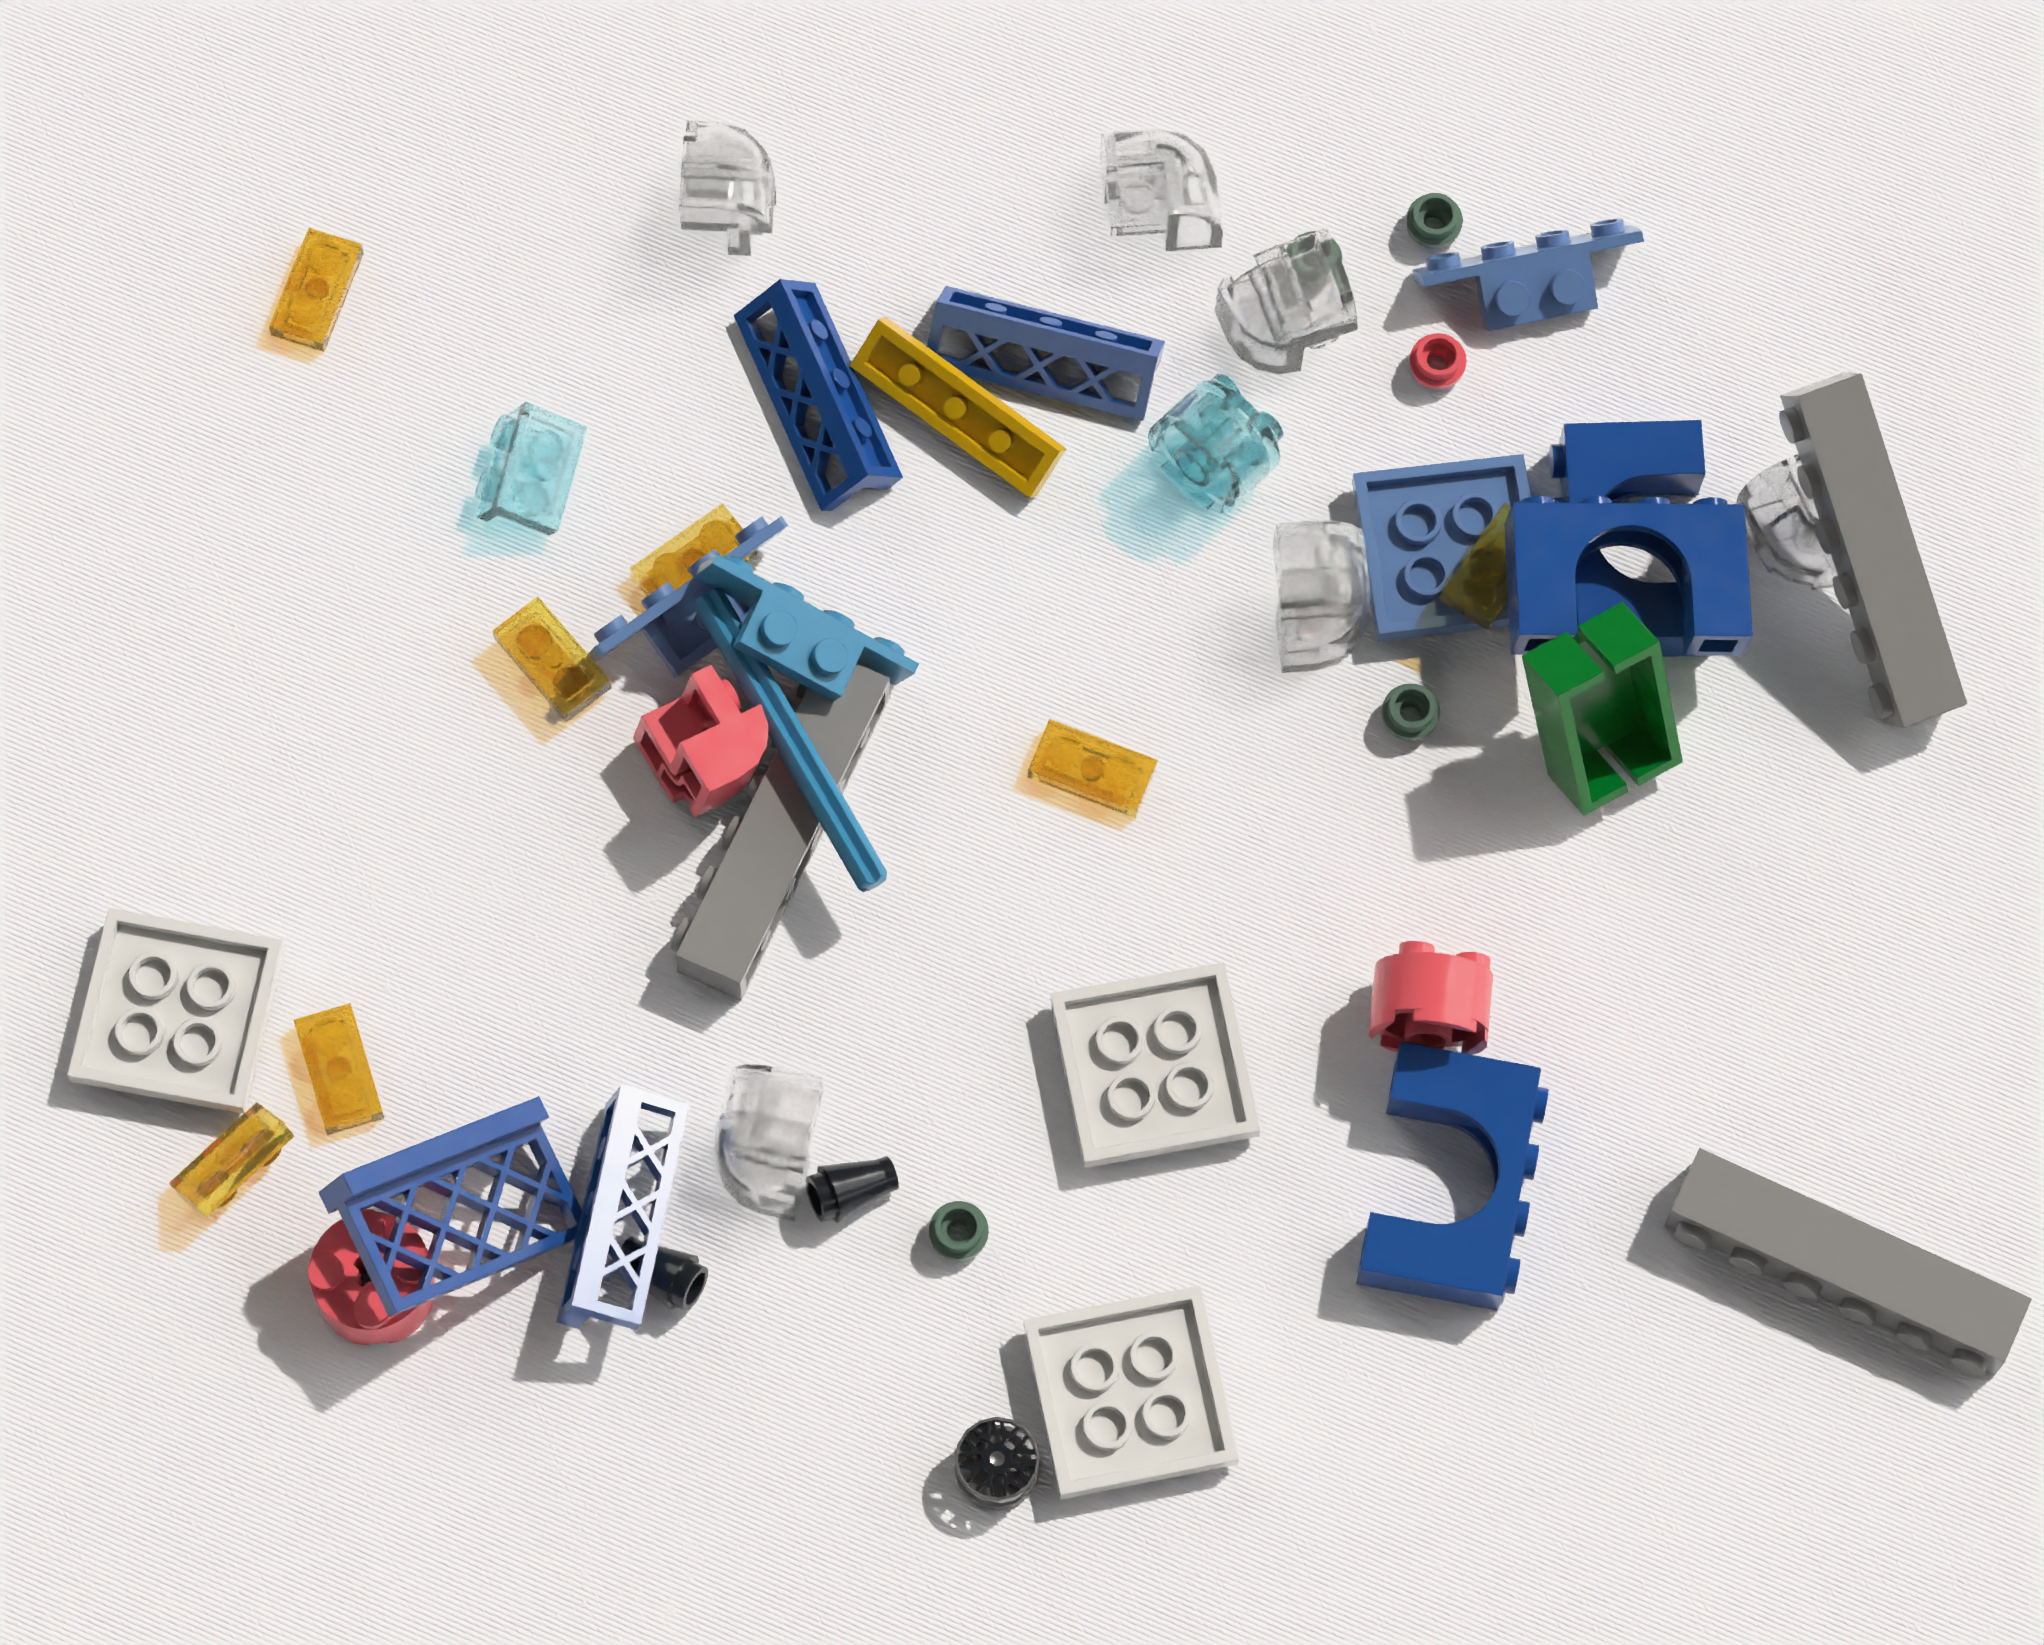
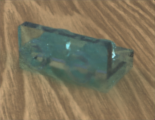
M527 401L508 414H502L498 418L490 437V445L495 447L491 465L483 470L476 486L475 497L480 499L476 518L488 522L499 515L549 536L559 531L588 426Z

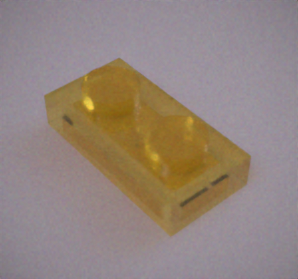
M308 228L269 324L271 336L325 352L364 255L362 244Z
M1505 502L1446 585L1439 599L1487 631L1508 603L1504 523L1511 506Z
M722 503L631 566L630 575L646 596L667 582L676 590L693 578L688 568L714 549L722 556L738 547L740 544L734 536L743 528ZM757 550L743 560L747 562L758 554Z
M538 596L492 631L495 641L566 723L612 688L611 680Z
M1049 719L1028 768L1027 777L1136 818L1156 771L1158 760Z
M351 1003L294 1019L293 1021L327 1136L385 1119Z
M256 1102L173 1178L169 1185L182 1200L207 1218L214 1210L227 1205L235 1197L238 1188L254 1173L274 1162L280 1155L282 1148L294 1137V1134L280 1118Z

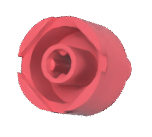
M1422 941L1400 943L1398 954L1383 957L1375 964L1369 1037L1373 1039L1380 1034V1046L1394 1052L1398 1051L1400 1042L1443 1050L1444 1047L1462 1046L1461 1053L1470 1055L1482 1052L1488 1043L1493 973L1490 970L1491 959L1489 956L1477 952H1461L1456 955L1435 953V947L1432 944Z
M373 1209L361 1211L370 1232L389 1240L396 1216L377 1212ZM343 1219L337 1221L318 1240L308 1267L311 1290L322 1317L336 1334L355 1344L369 1345L387 1342L390 1344L407 1338L426 1320L432 1309L434 1299L389 1318L372 1281L365 1285L363 1284L361 1278L368 1272ZM406 1223L399 1246L426 1258L428 1250L416 1230ZM395 1259L390 1274L401 1297L416 1291L422 1271ZM435 1277L432 1278L430 1285L435 1284Z

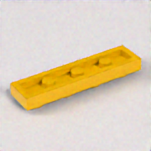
M887 317L877 320L850 364V367L1029 498L1039 494L1067 450Z

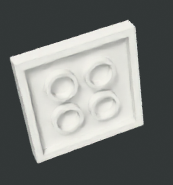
M108 907L67 1073L69 1081L245 1114L285 947L283 940Z
M1225 962L1050 993V1003L1084 1168L1259 1137L1260 1125Z
M1201 1285L1024 1320L1023 1327L1060 1500L1238 1465L1239 1455Z

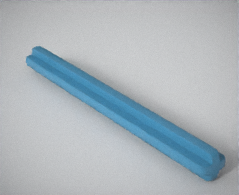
M716 588L704 593L696 600V611L752 707L759 704L762 705L768 722V735L858 890L867 892L880 886L887 880L886 868L770 669L764 663L733 647L743 623L722 589Z

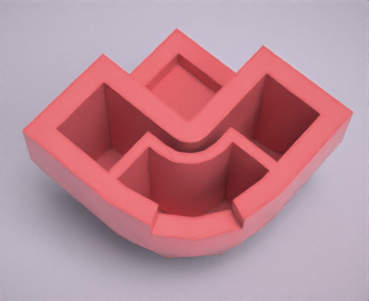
M712 665L691 674L682 697L642 715L633 736L639 750L673 803L684 799L691 806L690 810L694 818L723 805L747 787L764 754L768 740V722L762 705L759 704L742 712L734 687L728 680L719 678Z

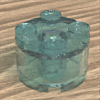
M1217 374L1211 380L1199 382L1150 428L1148 441L1152 452L1160 446L1167 459L1160 468L1182 494L1207 510L1216 503L1222 505L1220 513H1228L1279 465L1280 449L1278 441L1283 437L1284 432L1279 422L1271 414L1265 411L1258 412L1253 405L1241 396L1238 386L1232 379L1226 375Z

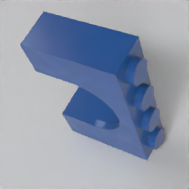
M1702 421L1565 423L1559 443L1551 444L1549 450L1551 479L1560 478L1561 497H1555V503H1577L1583 498L1593 496L1607 497L1612 500V503H1617L1626 498L1638 496L1698 495L1706 474ZM1600 550L1591 553L1576 566L1575 586L1578 625L1623 602L1659 640L1662 657L1684 656L1681 598L1676 582L1651 583L1632 579L1616 570L1606 560Z
M1532 496L1524 498L1520 502H1513L1504 523L1511 655H1524L1565 632H1568L1572 637L1578 635L1575 586L1576 566L1591 553L1612 546H1628L1648 552L1659 559L1672 573L1678 585L1681 598L1684 656H1742L1753 637L1745 504H1727L1725 499L1717 497L1698 499L1693 504H1670L1668 499L1662 497L1642 498L1635 503H1612L1611 499L1601 496L1583 498L1577 503H1555L1553 498L1547 496Z
M1400 1042L1394 1063L1386 1114L1450 1126L1469 1135L1480 1145L1491 1164L1494 1178L1493 1194L1477 1213L1455 1223L1434 1224L1370 1212L1365 1229L1356 1284L1497 1311L1504 1293L1514 1295L1519 1275L1520 1259L1510 1257L1513 1236L1524 1237L1530 1202L1519 1200L1523 1179H1534L1539 1154V1145L1529 1143L1532 1122L1543 1123L1549 1092L1547 1088L1538 1087L1541 1073L1540 1067Z

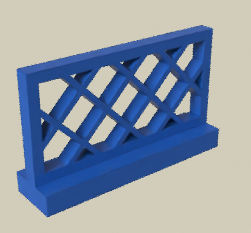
M539 1096L342 1173L318 1192L328 1214L339 1211L389 1318L575 1241L582 1209L541 1126V1123L547 1120L549 1115ZM529 1144L539 1165L535 1181L509 1169L515 1149ZM500 1156L499 1163L490 1160ZM473 1167L494 1177L487 1200L461 1189L466 1169ZM452 1175L450 1183L441 1180ZM504 1183L531 1194L524 1218L498 1206ZM425 1187L445 1196L438 1220L411 1208L418 1188ZM403 1195L401 1203L393 1200V1198ZM542 1200L559 1207L568 1229L556 1233L535 1223ZM456 1202L483 1214L476 1237L449 1226ZM374 1206L396 1216L389 1240L370 1232L361 1211ZM493 1219L520 1231L514 1251L508 1253L486 1243ZM406 1222L434 1234L426 1258L399 1246ZM530 1237L539 1240L537 1242L529 1244ZM444 1239L471 1251L464 1272L458 1273L437 1263ZM482 1256L491 1260L480 1265ZM395 1259L422 1271L416 1291L401 1297L390 1274ZM433 1277L442 1280L430 1285Z

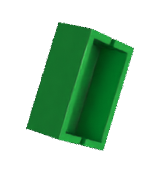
M1623 602L1578 625V635L1572 637L1568 632H1565L1522 655L1547 774L1583 816L1628 792L1626 782L1597 751L1598 749L1604 747L1638 786L1683 762L1660 642Z

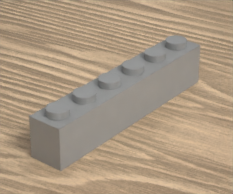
M1843 372L1780 395L1784 410L1779 413L1780 424L1789 443H1795L1802 463L1801 466L1797 467L1798 480L1805 496L1808 499L1814 500L1820 519L1815 522L1816 536L1822 550L1826 554H1831L1837 572V576H1834L1832 580L1834 592L1842 608L1845 610L1849 609L1855 628L1850 633V640L1859 662L1867 665L1873 685L1868 687V696L1875 714L1880 719L1884 718L1885 724L1906 728L1968 705L1862 373Z
M856 664L842 697L836 701L826 698L801 683L796 694L802 700L795 714L842 795L890 699V678L859 664ZM778 750L769 767L760 765L754 773L747 791V797L751 798L752 801L743 818L735 815L731 820L722 841V848L727 849V852L718 869L712 866L707 869L696 895V898L702 900L693 920L684 917L671 944V949L677 952L676 963L678 973L739 1000L743 999L825 832Z
M1701 1148L1697 1151L1664 1224L1665 1227L1675 1231L1674 1237L1692 1248L1706 1250L1708 1246L1729 1255V1262L1740 1270L1754 1275H1761L1763 1271L1784 1280L1785 1288L1797 1296L1809 1300H1817L1818 1296L1839 1305L1840 1313L1850 1320L1863 1325H1872L1873 1322L1879 1323L1896 1331L1895 1337L1905 1345L1923 1351L1928 1350L1929 1347L1951 1356L1950 1362L1955 1367L1977 1376H1983L1985 1372L1995 1376L2003 1366L2032 1298Z

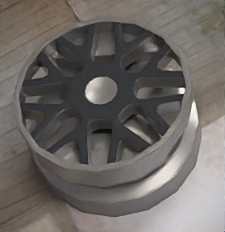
M992 1417L978 1421L964 1432L957 1444L954 1472L959 1489L969 1501L984 1509L1000 1511L1015 1507L1028 1498L1037 1483L1040 1455L1036 1440L1026 1427L1012 1419ZM1004 1423L1011 1424L1015 1426V1428L1010 1426H1004Z

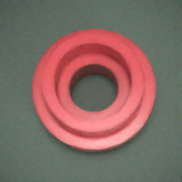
M1434 333L1419 339L1413 346L1409 358V367L1413 377L1420 384L1431 389H1445L1455 385L1462 378L1467 363L1466 353L1462 345L1453 337L1443 333ZM1439 357L1445 360L1447 367L1443 370H1436L1431 368L1427 361L1430 358Z

